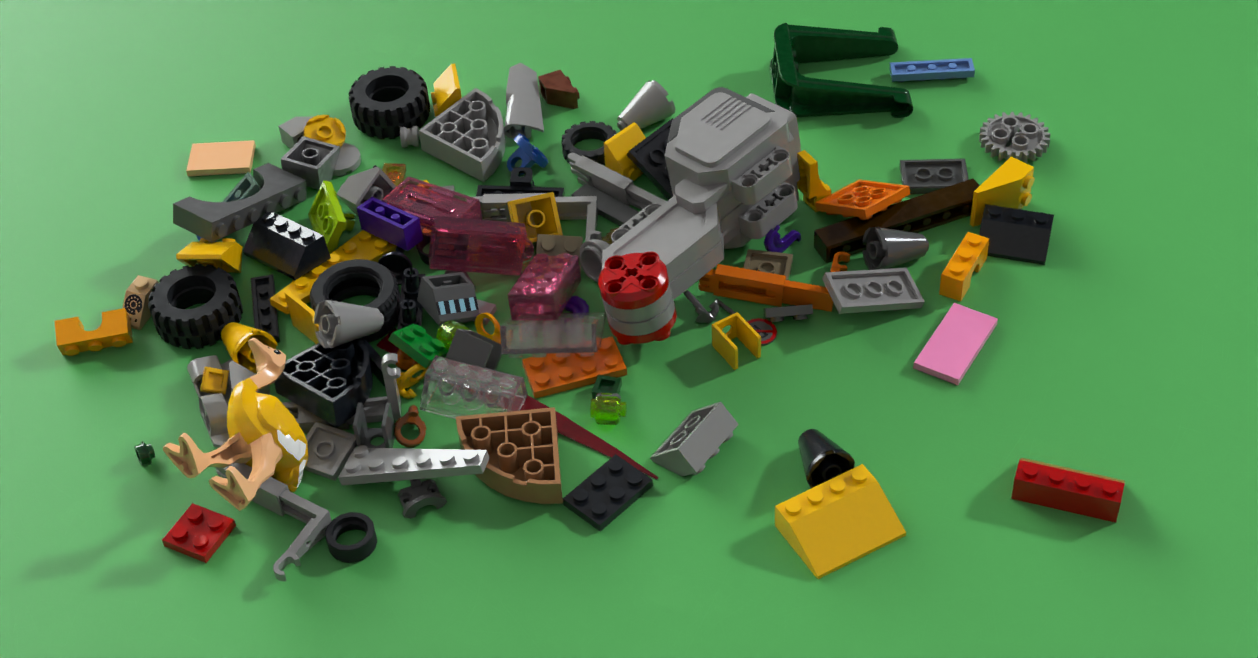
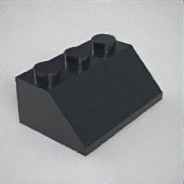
M985 204L979 235L989 238L987 256L1045 265L1054 215Z

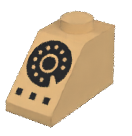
M138 275L126 290L123 308L126 309L130 317L131 328L141 330L151 317L148 299L155 284L159 283L158 280Z

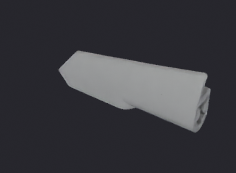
M518 63L509 68L506 89L507 110L504 133L512 139L519 133L523 134L526 138H531L532 129L544 132L537 72L522 63Z
M213 355L193 359L188 364L187 370L198 395L200 413L213 446L219 448L229 439L227 410L232 393L230 372L225 395L222 393L200 392L204 367L229 371V362L232 359L220 364L218 357Z

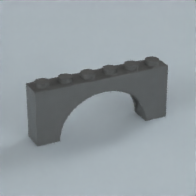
M267 163L253 169V178L259 185V192L231 202H208L189 196L173 203V224L210 242H214L253 224L267 212L273 211L277 213L306 200V180Z

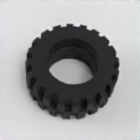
M390 66V68L380 67L375 71L370 70L366 75L363 74L358 80H355L349 90V102L354 124L361 132L366 133L370 137L395 139V137L400 136V127L409 129L413 126H418L421 128L430 115L426 82L415 71L408 70L405 67L396 68V66Z
M195 264V266L191 267L189 265L183 266V269L180 270L175 269L168 276L164 275L160 279V283H156L148 299V306L156 331L165 342L178 348L182 346L184 349H191V347L200 349L205 345L212 346L216 344V341H222L221 331L225 325L231 322L240 323L243 313L236 282L225 270L219 267L216 269L215 266L209 264L207 266ZM206 303L198 308L187 309L188 307L196 304Z

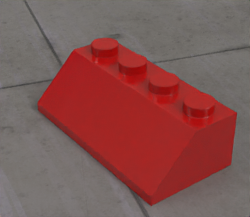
M1021 458L1014 478L1011 499L1116 523L1125 481Z

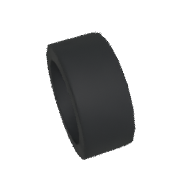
M349 512L339 515L330 522L325 532L329 552L335 559L341 562L353 563L361 561L370 556L376 548L377 537L374 524L368 516L362 513ZM355 529L366 532L363 540L356 544L341 545L336 542L338 537L346 531Z

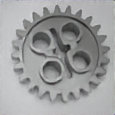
M1002 112V117L995 114L994 119L988 118L987 122H983L979 134L980 147L985 148V153L991 152L990 157L999 156L998 161H1001L1003 158L1007 161L1010 157L1022 160L1024 163H1027L1028 158L1035 161L1036 156L1041 158L1042 153H1046L1047 148H1049V128L1044 127V122L1038 123V118L1030 119V114L1024 117L1022 112L1018 115H1015L1014 112H1011L1010 115Z

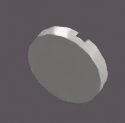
M347 143L342 145L333 176L346 175L347 171L351 170L353 172L359 167L361 155L358 148Z

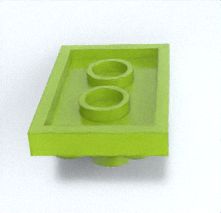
M323 180L308 216L313 230L324 235L329 254H331L338 247L342 231H352L355 221L353 219L355 216L351 213L342 212V207L339 204L332 182Z

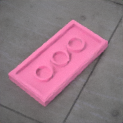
M954 303L915 360L913 368L959 385L995 329L998 318Z

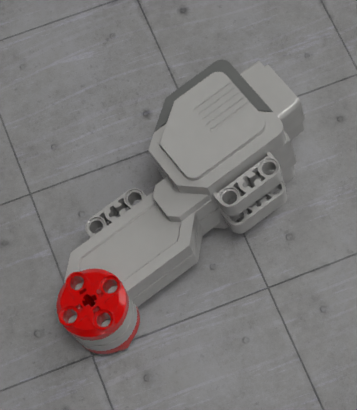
M718 87L711 90L672 120L665 151V160L673 197L663 205L653 203L646 206L616 229L611 235L612 244L602 252V271L599 275L598 285L610 330L620 344H643L667 339L677 318L674 299L723 261L724 249L742 247L751 239L764 237L770 229H774L776 225H779L797 210V201L799 200L797 181L800 180L797 153L801 152L797 117L793 112L751 93L744 97L727 88Z

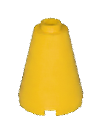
M236 322L228 323L221 331L222 341L232 361L255 374L257 373L256 362L248 341L251 338H256L262 344L276 349V346H278L274 337L268 332Z

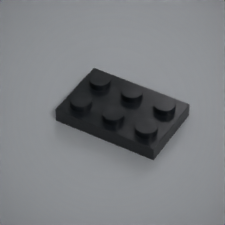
M615 454L563 498V505L601 532L653 487V480Z

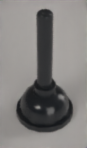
M397 246L395 251L384 254L378 260V263L387 267L395 275L398 285L402 284L404 270L410 268L412 274L413 265L404 254L405 250Z

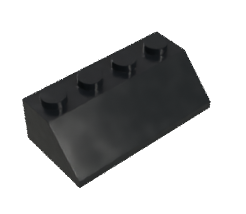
M273 211L263 214L261 218L253 223L243 249L244 255L294 280H297L331 258L324 235Z

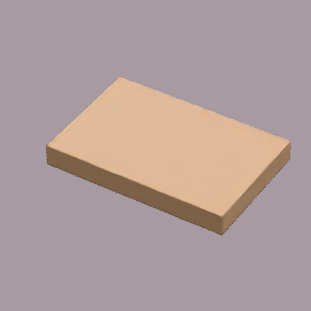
M255 141L192 144L186 170L187 175L205 176L251 173L256 148Z

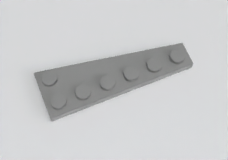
M362 445L353 449L338 478L341 485L483 474L489 461V455L487 450L367 448V446Z

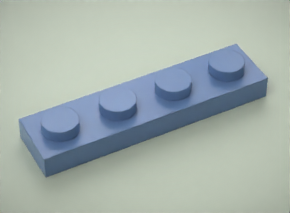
M972 58L890 62L889 67L892 82L974 77L975 74Z

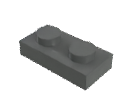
M813 305L763 308L764 318H770V322L784 321V316H793V320L808 319L807 314H813Z

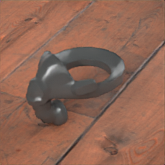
M688 290L683 292L695 307V312L699 314L695 322L712 323L715 321V317L719 312L717 300L709 305L712 310L707 312Z

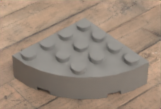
M477 88L473 89L419 130L423 151L482 182H485L496 171L505 153L506 141L501 111L493 104L492 99L487 94Z

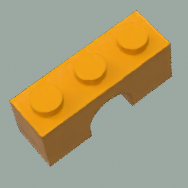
M967 232L941 274L939 295L962 301L970 287L973 271L979 273L987 259L989 238Z
M125 308L102 312V323L93 331H85L79 317L54 321L56 343L62 355L73 356L79 354V352L89 350L100 351L106 347H122L128 343H133L131 320Z

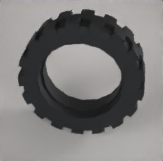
M584 121L578 125L574 124L565 131V135H562L563 157L569 163L568 154L576 153L605 166L604 146L597 150L585 151L575 148L574 145L586 139H598L605 142L617 133L615 130H612L610 125L606 126L603 122L596 123V121H590V123H586Z

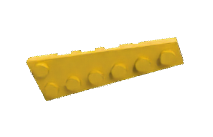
M362 230L330 254L331 258L294 280L270 298L271 306L285 314H289L284 293L287 290L307 304L310 302V291L314 282L327 268L340 262L355 259L370 260L378 263V260L384 254L395 251L397 246Z

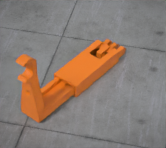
M837 252L834 255L830 272L847 271L848 267L840 265L838 262H849L850 254L847 252ZM718 264L716 270L711 269L699 279L698 284L699 290L711 292L716 296L782 307V303L790 305L812 304L813 309L832 312L834 304L827 288L824 286L786 280L785 275Z

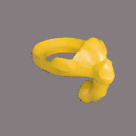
M486 312L476 317L475 327L478 334L500 343L504 347L507 346L510 341L509 330L506 329L502 332L499 322L492 314ZM484 318L490 319L494 324L495 330L493 334L485 331L483 327Z
M417 363L406 372H401V376L396 378L400 396L407 399L415 398L417 395L411 388L408 391L405 389L422 380L428 373L429 367L424 368ZM424 370L419 376L412 377L418 371Z

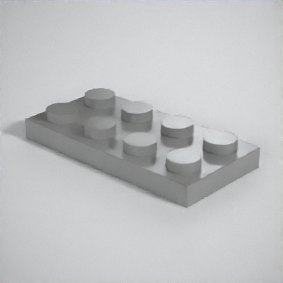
M907 268L825 272L822 278L839 314L922 308L925 303Z

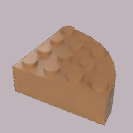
M555 407L456 417L461 449L487 450L489 461L484 473L475 474L482 482L505 496L521 501L540 504H563Z

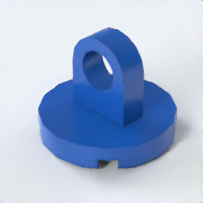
M519 133L514 138L519 148L507 161L509 171L512 172L518 160H522L520 167L531 168L535 163L544 168L549 163L546 156L537 147L529 142L530 140L523 134Z

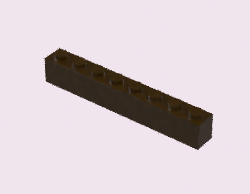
M972 178L890 205L886 210L873 214V217L870 219L861 220L859 217H853L814 230V248L825 263L833 261L834 255L837 252H847L853 255L866 250V243L862 242L865 231L868 228L880 227L920 233L971 216L973 193L980 185Z

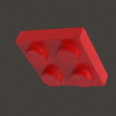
M192 503L162 539V542L167 548L207 563L236 527L235 520Z

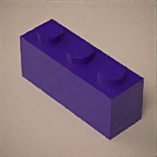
M371 197L357 207L362 230L407 251L423 240L418 217L374 197Z

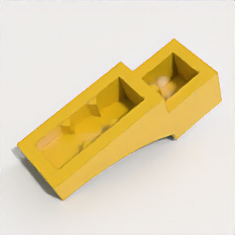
M803 150L797 153L800 173L797 188L803 193V201L815 212H818L816 211L815 202L832 194L829 185L819 178L818 162Z

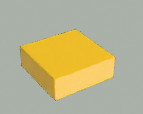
M204 367L200 392L222 393L225 395L229 371Z

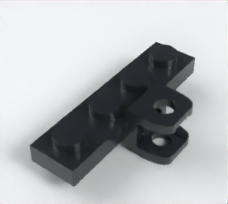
M515 167L511 172L510 186L478 185L476 196H483L484 194L554 192L555 197H564L565 192L564 188L535 187L532 180V169ZM521 173L526 174L524 177L518 176Z

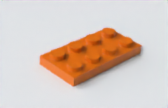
M613 336L522 359V365L535 399L594 384L598 375L617 378L627 375L626 365Z

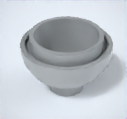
M592 239L581 245L579 259L586 275L598 283L599 275L602 271V252L611 244L603 240Z

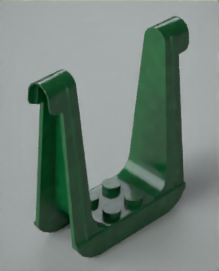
M783 23L774 30L775 44L773 58L770 61V73L776 105L793 112L796 117L891 111L893 117L901 118L912 114L913 104L910 92L907 89L809 78L798 73V63L895 54L898 50V43L893 29L880 27L878 32Z

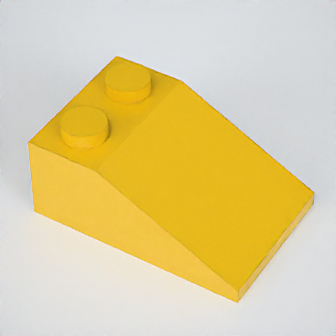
M1010 157L974 191L970 225L973 227L981 225L985 204L1014 209H1022L1024 206H1027L1032 199V194L1030 193L1035 180L1033 177L1034 167L1014 157Z
M201 238L200 242H191L177 253L176 259L185 265H189V267L195 266V264H202L203 266L209 264L215 266L216 269L219 267L227 273H241L243 246L231 238H223L222 242H210Z

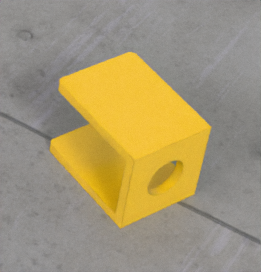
M738 312L712 324V346L734 370L738 369V348L731 340L736 337L757 359L761 357V336ZM731 325L730 330L725 334L722 329Z

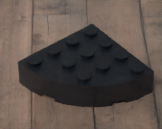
M362 338L334 348H324L318 343L286 360L283 372L274 382L276 393L336 427L345 424L347 420L355 415L358 402L363 405L365 404L373 387V375L367 346L363 344Z

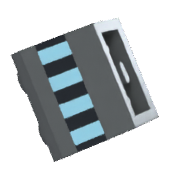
M463 272L422 277L417 301L438 325L445 326L453 323L475 321L476 317L480 314L473 283Z

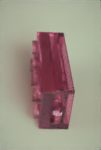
M409 176L381 200L418 217L422 234L433 238L436 235V227L470 230V233L483 221L479 199Z
M433 216L428 255L430 269L521 276L523 261L531 259L534 247L527 238L524 223Z
M545 253L535 255L508 293L511 319L557 320L581 282L578 255H570L568 253H562L557 256H548Z

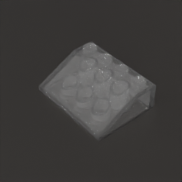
M606 312L514 314L500 325L502 354H509V358L523 357V354H532V357H546L547 353H556L557 357L570 356V353H580V356H593L594 352H597L601 347Z

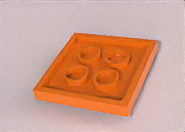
M859 179L815 202L816 211L826 212L828 215L841 214L843 217L854 216L859 217L861 220L872 218L873 214L886 210L888 206L901 202L904 197L910 195V188L907 185Z

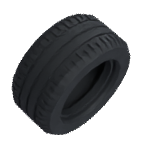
M363 259L347 260L327 268L319 275L310 291V302L314 311L318 303L325 300L342 302L353 296L369 295L377 297L371 303L364 306L377 308L383 314L384 324L380 331L364 337L368 343L385 336L396 325L401 298L395 275L387 267L377 262Z

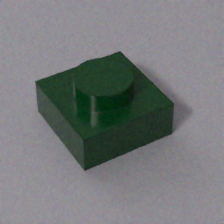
M598 375L592 390V399H597L596 395L598 393H606V395L619 394L622 378ZM606 396L605 401H610L608 399L610 396ZM611 396L613 400L616 402L617 397Z

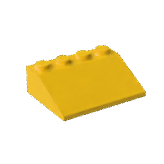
M863 464L775 506V527L817 579L906 536V531L880 484Z

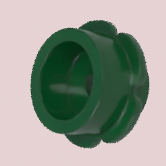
M142 441L140 445L135 446V452L140 464L149 463L150 465L152 458H155L152 445H146Z

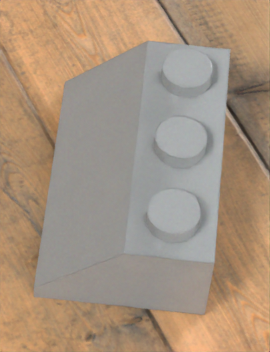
M722 402L693 410L650 459L682 477L690 474L697 475L706 467V461L718 454L720 451L719 446L733 436V430L739 424Z

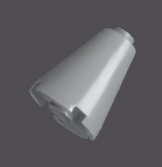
M655 80L646 82L618 116L617 126L620 131L633 122L637 123L640 129H643L675 113L674 102L672 100L668 101L666 98L668 95L667 91Z
M325 300L324 302H319L315 309L314 324L319 325V331L315 332L316 337L324 348H334L380 331L384 324V317L377 308Z

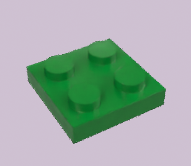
M415 324L392 332L388 339L424 368L446 359L449 351L445 348L443 342L435 338L433 339L426 333L423 327Z

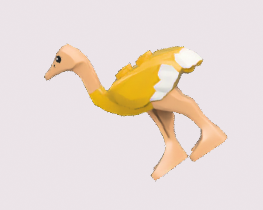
M251 338L248 341V345L256 362L257 374L239 382L233 388L227 410L229 439L219 448L203 453L188 434L183 433L178 438L180 446L169 442L163 447L165 454L187 478H195L204 469L211 466L225 468L232 463H244L252 467L248 479L235 467L229 466L225 473L227 479L214 476L209 480L211 487L239 511L247 507L255 497L261 484L270 477L288 485L290 492H295L301 483L303 470L309 457L307 439L290 411L277 397L256 392L273 384L283 372L286 364V355L283 352L262 344L256 338Z

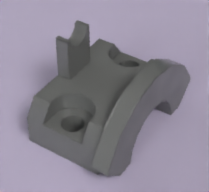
M421 479L410 480L411 486L401 489L398 493L399 501L404 510L402 514L410 519L416 517L417 511L426 505H434L439 509L447 503L446 498L441 495L436 482L432 479L421 482Z

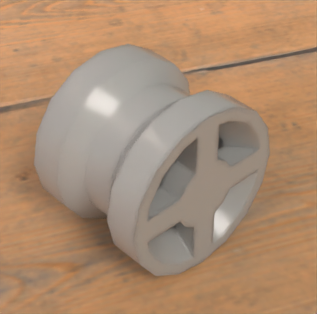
M413 126L409 129L400 127L402 148H407L408 145L419 147L418 126Z

